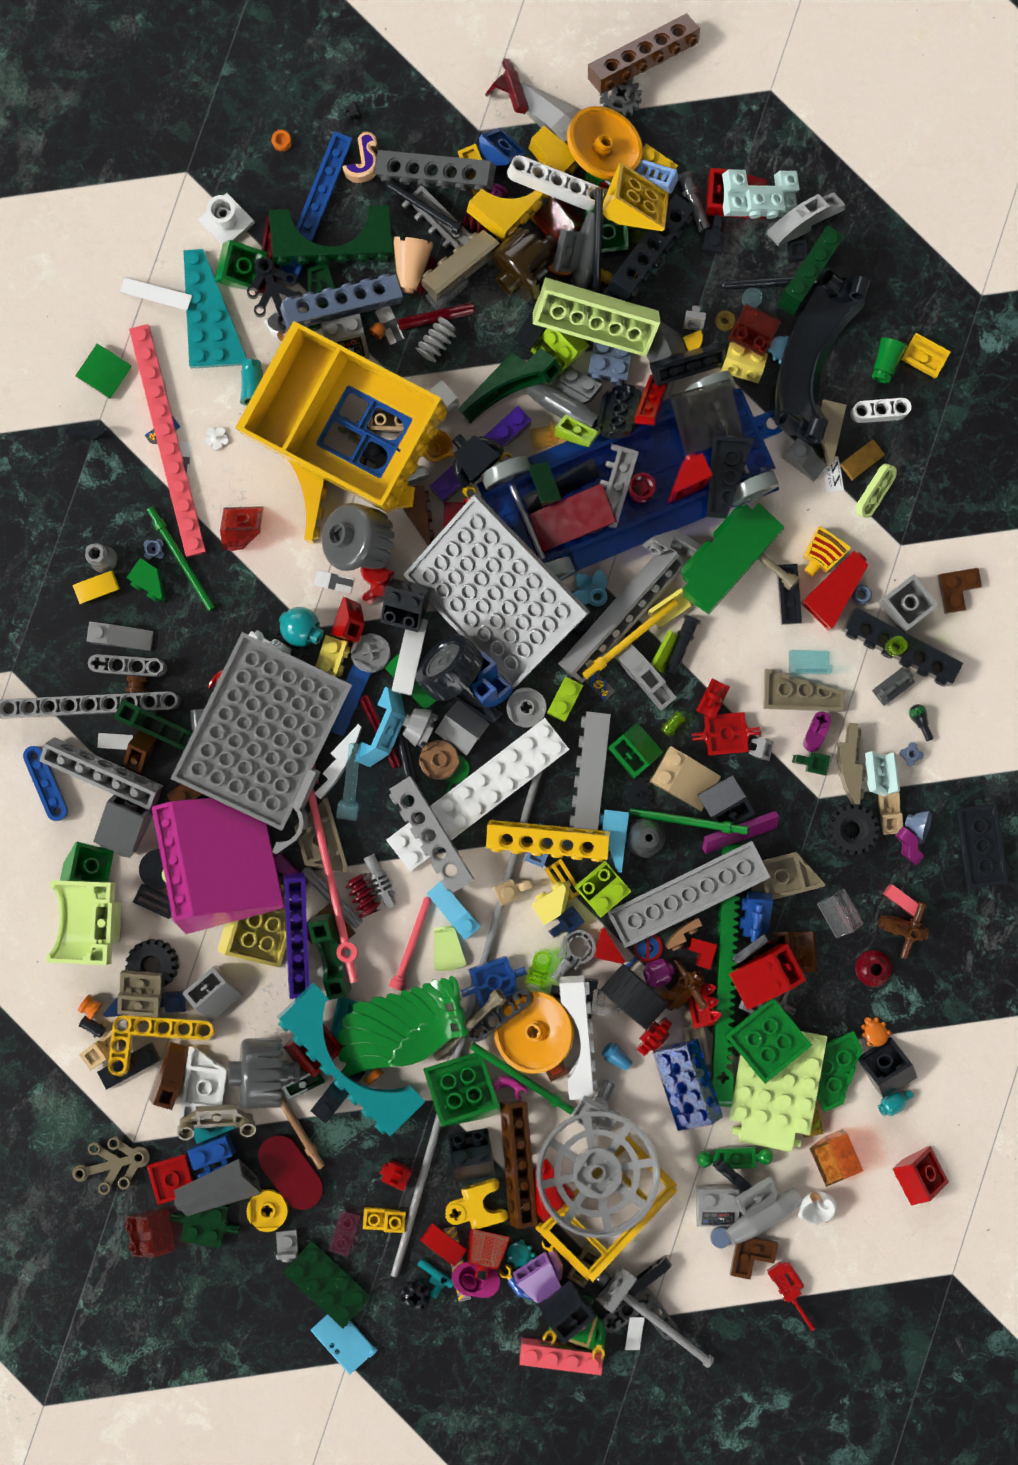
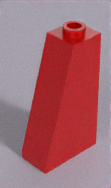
M855 550L801 601V604L827 631L835 626L869 565L866 562V557Z

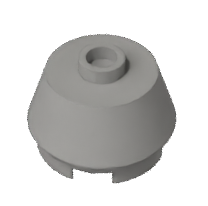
M414 708L411 716L407 714L403 722L405 729L402 735L414 746L418 745L423 748L432 733L434 720H437L438 715L432 713V710Z

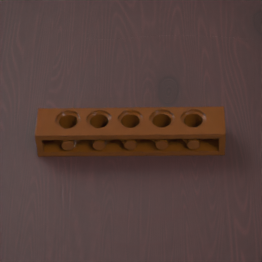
M686 13L588 64V80L600 94L611 90L615 86L629 81L636 75L646 72L657 64H661L663 61L678 55L680 52L694 47L699 43L700 27Z
M519 1099L499 1102L509 1223L517 1229L538 1226L527 1102Z

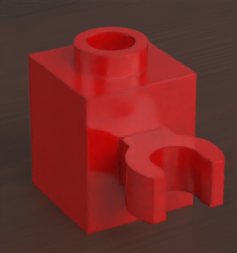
M390 1159L389 1164L384 1163L380 1174L383 1175L381 1181L404 1191L413 1168Z

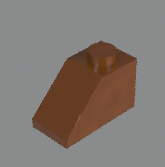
M138 730L128 743L122 767L142 776L154 752L157 738Z

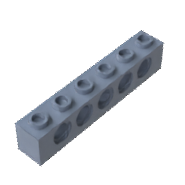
M384 274L379 276L378 279L371 280L367 278L353 285L352 283H346L340 288L333 289L330 287L322 290L320 293L308 292L303 297H288L282 301L280 310L288 331L293 321L307 327L329 320L400 304L403 295L396 274ZM374 289H380L383 294H377ZM355 294H362L364 299L357 298ZM342 298L346 303L341 304L336 299ZM317 303H324L327 307L320 308ZM304 307L308 312L302 313L298 308Z

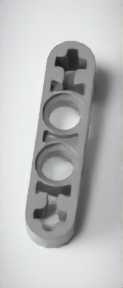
M96 654L88 660V667L96 673L158 678L164 676L167 672L166 663L158 658ZM99 658V661L108 663L109 670H106L107 666L101 665L97 669L93 662H97ZM115 660H121L123 663V667L119 671L113 669V662ZM136 661H140L143 664L140 672H134L132 669ZM159 663L160 670L156 672L150 667L156 666Z

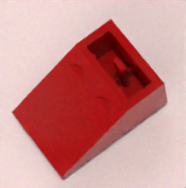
M711 168L708 175L705 214L709 216L750 218L749 216H724V183L722 174L728 169ZM746 174L748 185L767 186V180ZM761 216L755 219H765V216Z
M778 944L729 973L747 1010L790 991L806 981L788 944Z

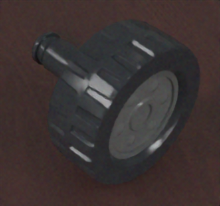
M459 634L449 636L433 646L423 657L416 671L417 683L437 701L449 700L462 692L475 706H481L472 697L474 691L471 683L477 677L482 667V654L465 636Z

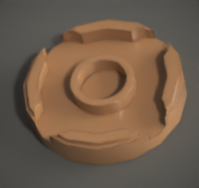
M434 740L423 747L419 764L422 771L428 777L435 780H444L456 772L459 765V755L451 743L443 740Z

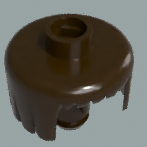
M520 227L512 232L492 252L493 263L500 273L496 277V281L508 295L512 296L517 293L524 300L536 303L545 280L544 276L548 273V270L543 267L554 258L553 254H556L558 243L549 234L543 235L542 240L538 239L534 242L537 236L534 234L526 236L529 230ZM552 273L546 276V278L559 282L562 280V277L560 279L559 277L554 278Z

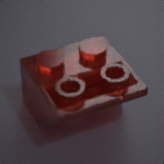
M745 304L728 340L764 357L781 321Z
M156 1209L125 1216V1228L128 1232L129 1249L132 1257L156 1258L175 1250L168 1210Z

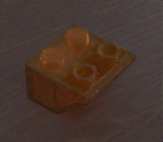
M843 1129L823 1137L809 1148L826 1187L863 1172L851 1140Z

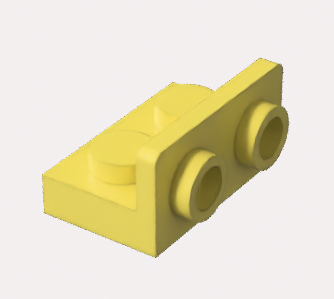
M325 635L315 667L337 678L342 677L345 668L342 663L344 658H348L351 649L348 646V641H342Z

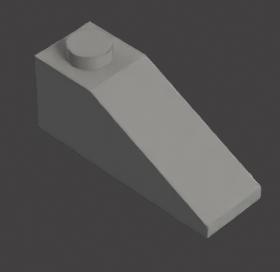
M89 622L86 641L97 645L151 651L154 631Z

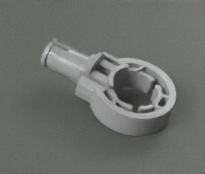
M574 930L563 937L561 951L557 956L561 961L550 976L553 980L556 979L555 981L560 983V977H565L572 967L577 971L581 964L587 963L592 959L596 951V944L594 938L588 932ZM580 933L581 936L574 937L583 939L587 947H590L591 943L589 956H587L590 951L589 949L580 957L573 955L569 948L573 937L567 942L569 936Z

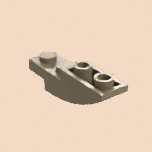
M857 723L847 724L845 742L837 743L839 775L845 793L852 805H860V801H863L864 789H861V786L866 776L863 764H855V761L859 759L857 740L861 738V729L858 728L859 724Z

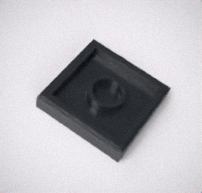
M763 934L732 958L736 964H745L778 945L781 940L777 935Z

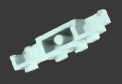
M728 169L722 174L724 183V216H749L751 219L766 216L767 219L783 217L797 207L795 194L799 191L797 171L777 172L774 175L775 186L748 185L746 170Z

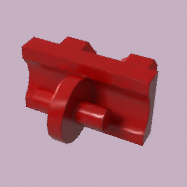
M712 678L696 711L715 719L730 686Z

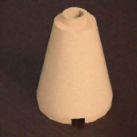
M394 237L397 280L400 288H402L401 292L413 294V291L417 290L430 257L433 242L428 243L427 240L406 237L404 241L400 240V237Z

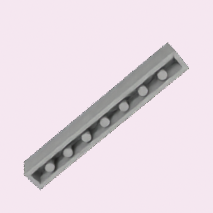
M669 549L659 556L655 554L558 663L568 675L581 684L586 680L582 673L594 664V660L599 656H604L617 645L678 576L682 567L686 564L681 556L674 550Z

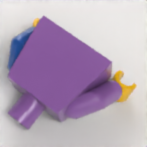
M543 1240L542 1247L548 1250V1254L546 1252L542 1253L513 1272L514 1277L512 1276V1267L509 1264L505 1265L509 1274H504L501 1269L499 1270V1275L502 1278L508 1279L507 1283L517 1296L528 1300L533 1299L536 1303L548 1299L561 1288L559 1281L563 1276V1264L557 1251H554L552 1245L546 1247Z

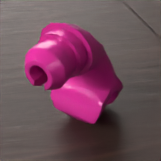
M498 1076L496 1081L492 1082L495 1091L511 1086L515 1090V1097L517 1099H522L518 1094L520 1090L525 1091L526 1095H528L526 1086L513 1077Z

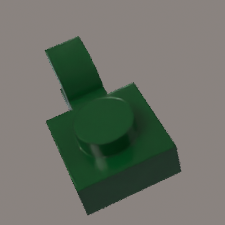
M809 752L808 757L793 755L792 763L806 765L805 772L827 776L830 756Z

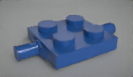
M507 956L494 959L468 969L471 986L461 989L460 992L463 998L474 994L477 997L480 1008H482L489 1001L490 994L496 988L502 991L507 998L518 991L516 978L527 975L526 968L522 967L513 970L510 967Z

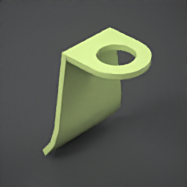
M454 926L434 929L435 970L450 971L466 966L467 964Z

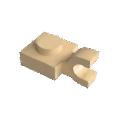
M525 878L514 883L513 879H509L493 886L501 906L519 899L518 892L532 888L530 881Z

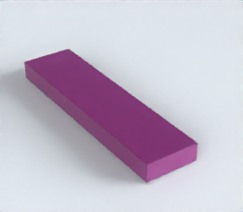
M774 811L738 824L749 827L747 835L734 832L727 834L723 833L722 830L704 837L702 849L707 854L777 828L779 815Z

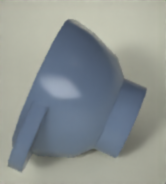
M930 811L920 812L915 815L908 814L905 822V828L918 838V843L921 845L924 843L930 829L932 819Z

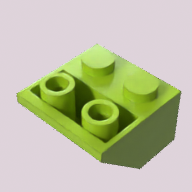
M547 328L531 351L535 354L541 348L555 357L563 369L556 377L558 378L583 355L590 345L583 338Z
M606 861L602 862L574 886L600 918L631 892Z

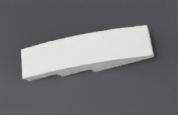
M423 619L419 632L405 629L392 692L412 696L428 620Z
M359 724L331 752L336 760L322 773L328 780L315 792L319 799H323L347 767L363 729Z

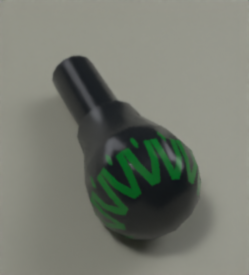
M921 704L913 705L909 709V717L921 729L926 742L934 739L928 726L926 708Z

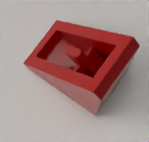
M604 927L600 928L594 958L624 964L626 961Z

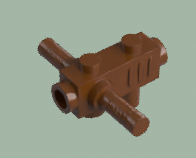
M919 901L915 915L910 921L887 914L885 916L881 915L878 927L883 928L884 931L891 932L896 936H905L906 940L900 955L903 959H908L912 945L916 940L923 941L928 937L929 928H925L921 922L927 906L925 902Z
M675 959L672 963L681 977L670 991L664 990L661 993L662 998L669 1004L666 1009L669 1011L679 1009L691 996L694 997L701 1010L706 1009L708 1004L700 993V987L704 984V976L698 970L687 972L680 959Z

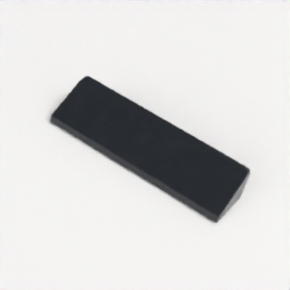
M714 343L649 363L656 386L723 366L726 358L725 346L720 343Z
M591 458L555 478L560 497L599 477V471L594 459ZM536 490L522 498L530 514L545 507H542Z

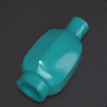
M911 1090L905 1093L893 1092L881 1099L878 1109L883 1116H894L906 1108L907 1101L913 1098L914 1095Z

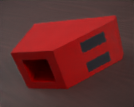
M343 597L330 634L345 641L359 643L365 625L361 604Z

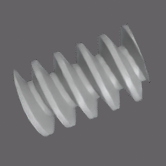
M442 317L438 318L439 323L433 324L434 330L429 329V336L424 335V342L420 341L418 343L419 348L415 347L424 358L432 362H436L434 354L441 356L439 348L446 350L444 342L451 344L448 337H456L453 332L456 330L455 327Z

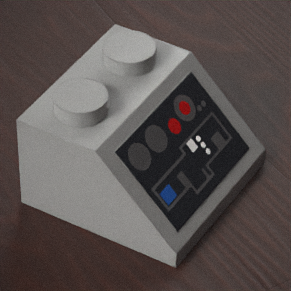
M360 314L321 322L325 338L366 359L370 358Z
M734 1184L696 1185L697 1227L731 1226L739 1219L740 1210L735 1197L739 1196V1189Z

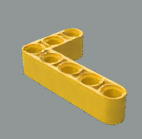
M118 1016L113 1022L108 1069L116 1076L127 1074L130 1068L133 1036L209 1041L215 1035V1028L207 1021ZM127 1020L129 1023L128 1028L120 1031L119 1023ZM142 1022L149 1023V1029L146 1032H140L139 1030ZM168 1023L169 1031L165 1034L160 1033L159 1028L161 1024ZM185 1024L189 1025V1033L181 1035L180 1027ZM203 1026H209V1035L201 1036L200 1029ZM125 1041L126 1048L119 1052L116 1049L117 1043ZM118 1061H122L124 1064V1068L120 1072L114 1070V1065Z

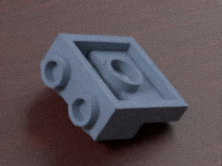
M594 342L587 376L599 382L608 380L614 385L626 384L632 353Z

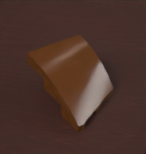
M814 931L769 933L779 937L781 940L779 944L789 945L803 973L818 972L816 935Z

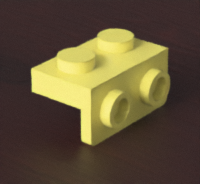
M730 342L721 372L730 371L732 376L759 383L768 354Z

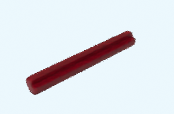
M466 303L398 319V326L400 330H406L436 323L439 317L450 320L472 315L475 313L473 303Z
M365 695L360 698V702L375 733H377L382 720L371 697ZM393 745L387 758L392 768L395 769L400 767L402 762Z

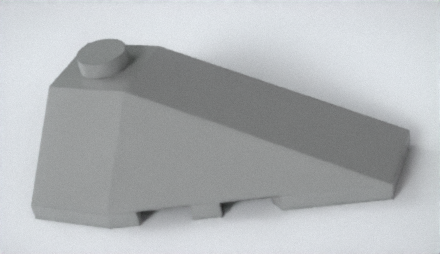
M521 82L529 106L526 114L539 127L545 126L568 145V126L580 110L573 105Z

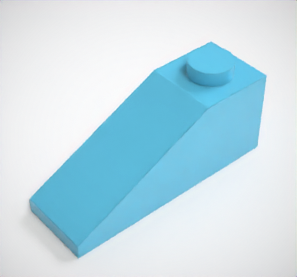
M604 810V814L600 813L599 825L602 826L603 831H610L609 852L616 872L622 873L629 813Z
M442 880L426 893L465 940L481 927V924L451 890H446Z

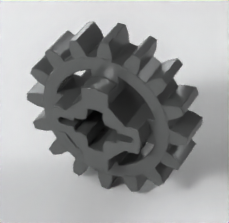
M631 78L629 81L615 86L611 89L612 95L609 99L608 93L610 90L600 94V104H603V107L617 111L625 118L627 113L633 116V110L638 111V104H641L642 101L640 97L642 90H637L639 83L633 84L634 78ZM631 95L634 97L632 103H630Z

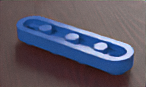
M30 746L25 749L23 759L49 819L62 821L68 815V807L51 767L39 761L43 749L38 746ZM35 752L38 754V758L36 760L32 758V755ZM58 807L61 809V813L59 815H57L55 812L56 808Z

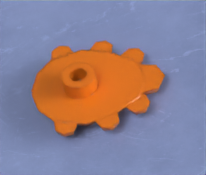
M866 1017L864 1020L865 1024L861 1028L865 1030L862 1033V1037L868 1041L867 1046H883L888 1041L891 1031H887L885 1022L879 1023L878 1017H875L874 1020L871 1017Z

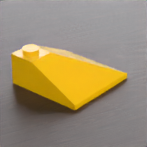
M620 162L603 202V215L608 220L614 221L619 225L663 231L666 223L669 193Z

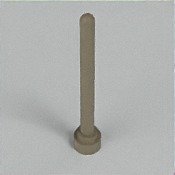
M762 554L758 559L782 579L783 586L789 591L799 582L800 578L794 573H786L765 554Z
M496 988L490 994L489 1001L465 1024L466 1028H469V1032L494 1007L502 1006L507 1001V997L502 991ZM463 1037L449 1040L434 1055V1059L440 1061Z

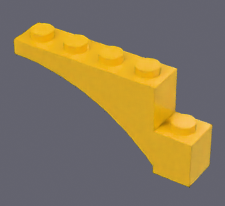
M289 461L300 482L305 501L306 529L304 540L307 543L314 544L315 539H319L320 535L318 523L319 519L322 520L324 515L322 503L323 500L327 499L328 489L325 488L327 480Z

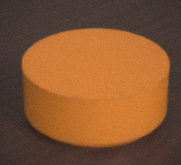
M278 130L272 135V144L276 150L284 152L291 147L292 139L287 131Z
M376 1068L364 1081L370 1086L384 1072L381 1068Z

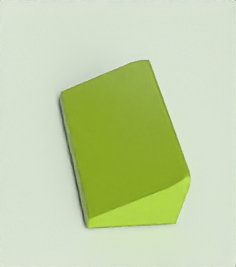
M671 630L667 632L651 662L655 670L663 673L666 669L679 637Z

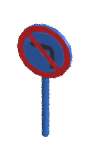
M654 934L633 944L635 957L626 966L629 968L638 959L647 963L658 959L663 949L660 938Z

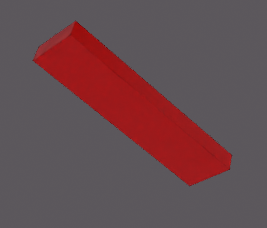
M653 375L649 376L635 415V423L655 425L669 383L656 386Z

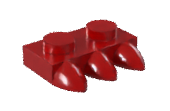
M703 984L700 987V993L708 1004L706 1009L701 1010L693 996L688 999L693 1028L695 1029L715 1025V1022L722 1015L720 1012L712 1010L719 1002L718 999L709 996L717 988L712 984Z

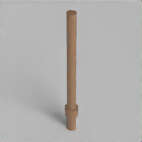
M283 1096L281 1098L283 1101L281 1109L303 1143L307 1156L312 1158L318 1170L321 1169L325 1164L317 1152V1146L315 1143L312 1144Z

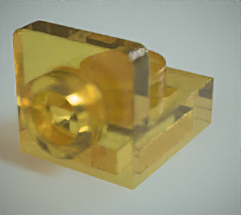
M554 422L550 423L549 426L530 429L534 450L557 446V440L560 438L554 435Z

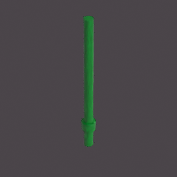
M154 506L148 508L147 512L154 522L153 526L163 536L207 610H213L215 608L214 604L166 528L168 525L164 519L160 518Z
M630 808L629 816L722 830L723 833L727 834L734 832L747 835L749 831L748 826L736 825L730 821H724L723 823Z
M472 1043L469 1049L547 1099L549 1104L555 1108L558 1106L570 1115L573 1113L575 1108L563 1101L561 1096L551 1093L477 1043Z

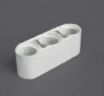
M906 398L860 401L852 408L850 416L856 423L901 420L911 411V403ZM901 405L905 410L904 413L898 412L896 406ZM882 407L885 414H879L876 408ZM857 408L863 409L865 416H860L857 413Z

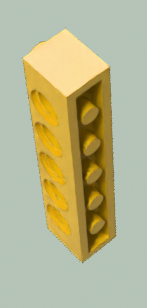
M490 820L487 825L486 848L491 849L493 852L510 850L513 854L531 852V855L534 856L551 854V857L554 858L571 856L575 860L591 858L592 861L602 862L608 858L610 831ZM503 835H511L513 841H505ZM530 836L533 842L530 844L525 843L523 837ZM550 838L553 844L545 845L543 839ZM571 840L573 842V846L566 847L564 846L563 841ZM591 842L594 847L586 849L583 843Z

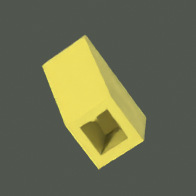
M569 880L565 883L559 881L551 887L552 891L549 893L543 891L535 897L536 901L531 904L544 925L566 911L571 885Z

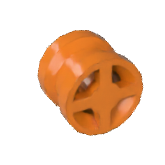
M89 994L77 1011L85 1013L87 1018L92 1020L101 1009L103 1003L94 1000L93 996Z

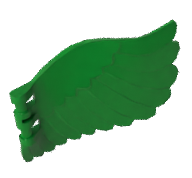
M451 975L449 980L446 978H441L440 981L435 979L431 981V984L423 983L422 988L412 987L411 992L402 990L401 995L389 993L386 998L381 996L373 997L371 1002L359 1001L353 1004V1012L346 1014L341 1019L344 1028L339 1031L337 1037L339 1043L344 1045L338 1056L340 1062L346 1063L343 1074L349 1077L370 1069L412 1065L429 1057L452 1038L470 1035L469 1028H466L465 1025L466 1016L464 1008H461V996L456 978ZM452 1003L453 1010L447 1011L446 1004ZM457 1023L458 1030L452 1031L451 1024Z

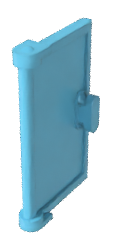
M327 1314L311 1329L312 1333L349 1375L378 1350L367 1340L352 1321L342 1329Z

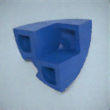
M482 651V667L471 685L474 694L481 704L490 708L508 699L513 694V687L498 674L497 663Z

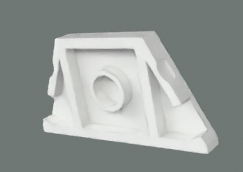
M189 1046L179 1121L182 1117L188 1116L195 1111L196 1106L223 1105L228 1069L194 1046Z

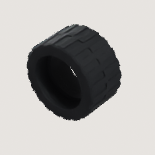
M622 964L601 988V991L646 1030L669 1005L665 999L625 964Z

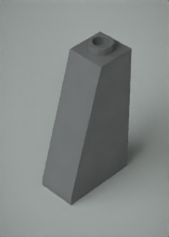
M237 1159L174 1190L176 1197L174 1204L179 1211L181 1210L189 1216L261 1194L259 1177L241 1160Z

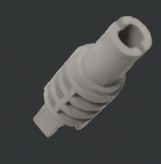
M375 854L364 858L371 874L369 876L370 882L379 901L383 900L387 908L395 906L396 903L392 896L395 894V891L384 869L381 870Z

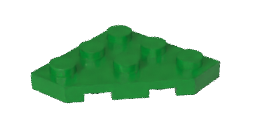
M854 1031L826 1042L817 1092V1099L823 1112H827L844 1103L845 1094L852 1081L857 1061L862 1053L861 1045Z

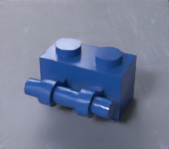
M747 891L746 898L742 899L744 915L743 917L740 916L739 929H742L743 936L751 937L752 943L763 934L769 933L773 906L771 893Z
M229 1133L192 1146L187 1151L193 1170L204 1168V1172L197 1175L198 1178L229 1164L228 1158L232 1157L236 1152ZM221 1161L222 1166L212 1169L211 1164Z

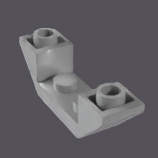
M678 530L654 536L643 543V547L658 556L671 548L682 553L688 559L702 546Z

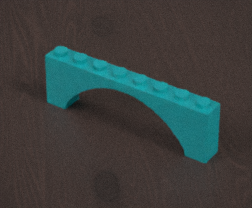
M312 983L277 1016L280 1020L278 1025L285 1032L291 1031L294 1035L292 1040L299 1047L304 1045L308 1049L306 1052L308 1057L313 1062L317 1059L322 1064L319 1068L327 1077L331 1074L336 1079L333 1083L341 1091L345 1089L349 1093L347 1098L355 1106L358 1103L363 1108L362 1114L368 1120L373 1118L377 1122L375 1127L382 1135L386 1132L391 1136L425 1101L409 1084L404 1088L398 1089L371 1088L354 1082L338 1070L329 1056L323 1036V1013L325 1003L329 998L316 984Z

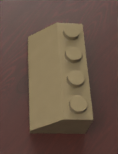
M484 230L480 233L476 231L468 238V243L464 246L462 244L457 246L453 250V255L449 258L445 256L438 262L439 266L434 270L429 269L422 275L421 284L436 303L492 258L493 250L500 244L495 238Z

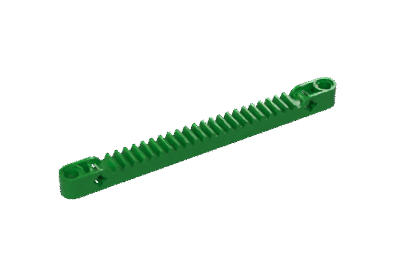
M731 844L723 847L722 855L744 844ZM735 895L721 901L719 904L715 984L717 987L715 989V998L719 1002L714 1007V1011H718L722 1015L713 1025L710 1106L731 1108L733 1100L734 1078L733 1073L727 1067V1064L732 1063V1060L727 1057L732 1055V1052L727 1048L733 1047V1045L725 1035L733 1029L729 1023L734 1022L729 1017V1015L734 1014V1011L729 1009V1007L735 1006V1003L730 1001V999L735 998V995L730 993V991L735 990V987L731 985L733 981L729 973L734 971L731 967L737 965L735 961H732V957L736 955L732 950L737 949L733 942L738 941V938L733 936V934L738 933V930L734 929L733 926L739 924V922L734 920L735 917L739 916L734 910L740 907L735 904V901L740 900V898ZM722 1072H724L727 1076L723 1078V1081H721L718 1077V1075H721Z

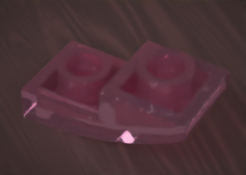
M341 1210L328 1251L348 1257L360 1216Z

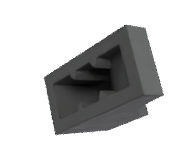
M799 438L796 439L783 457L785 461L812 481H815L827 466L815 454L814 449Z

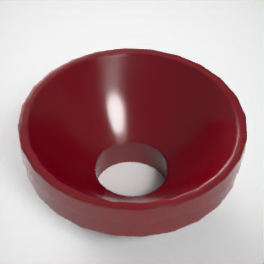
M869 950L858 957L855 964V972L863 984L877 987L885 984L890 979L892 963L883 952ZM875 963L880 964L882 967L879 975H873L870 971L871 966Z

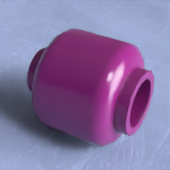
M664 959L647 963L643 970L646 983L654 988L671 983L672 975L674 974L672 964L667 963Z

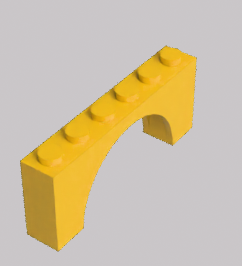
M545 126L531 138L528 149L536 156L539 163L567 174H573L579 167L568 145ZM481 189L469 201L467 213L501 241H504L520 224L524 225L528 221L533 211L537 212L545 198L548 200L551 196L535 190L521 198L506 199L494 196Z

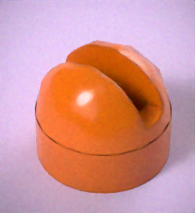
M379 322L374 323L368 329L369 333L378 340H381L386 332L384 325Z

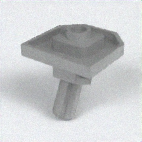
M605 1080L594 1099L584 1095L574 1109L573 1116L588 1111H607L621 1115V1113L608 1107L610 1103L608 1100L615 1084ZM591 1117L593 1129L610 1131L617 1122V1120L607 1117ZM583 1119L577 1121L584 1126Z

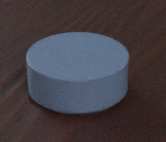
M718 1226L711 1231V1242L717 1248H725L731 1242L726 1234L727 1229L725 1227Z

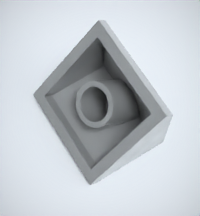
M457 701L444 716L435 733L467 756L490 723L463 703Z

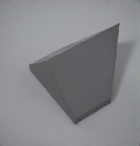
M660 321L647 358L649 363L687 352L688 350L681 334Z

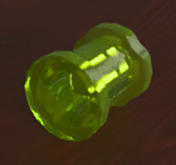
M896 636L886 642L885 650L891 656L902 654L907 650V641L901 636ZM896 642L897 645L900 646V648L897 650L896 647H893V644Z

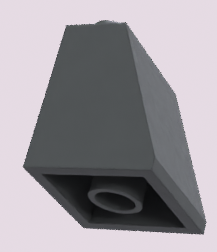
M113 795L106 803L93 842L99 844L102 848L117 852L122 857L131 858L138 850L153 817L152 808L148 810Z

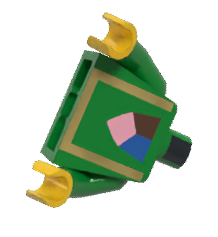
M583 1295L586 1298V1300L591 1304V1306H593L594 1298L587 1295ZM596 1311V1318L571 1338L569 1342L592 1349L593 1360L595 1353H600L602 1355L601 1361H603L606 1330L603 1320L598 1317L599 1312ZM549 1326V1331L544 1334L543 1341L547 1335H550L553 1339L550 1344L552 1345L558 1337Z

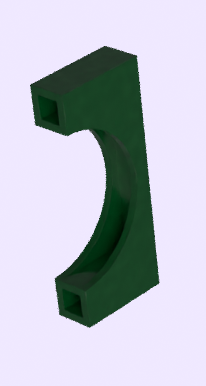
M389 205L369 206L367 223L362 232L352 241L333 247L318 245L306 239L294 226L289 209L269 210L274 264L277 263L280 266L289 265V263L306 265L309 262L326 264L329 261L347 263L349 260L367 262L369 259L387 261L392 257L393 253Z

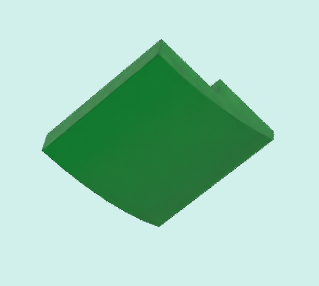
M96 344L75 377L108 399H111L132 366L101 345Z

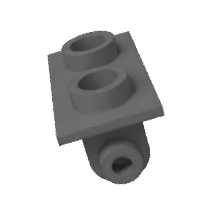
M902 667L875 687L872 692L882 705L885 706L915 683L914 675L910 670L907 671Z

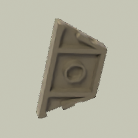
M327 797L322 800L318 808L332 869L347 873L350 871ZM310 811L307 814V830L298 843L304 864L324 869ZM297 823L294 826L296 833L299 828V823Z
M792 852L762 860L771 878L752 886L751 892L771 893L774 900L825 887V883L797 852Z

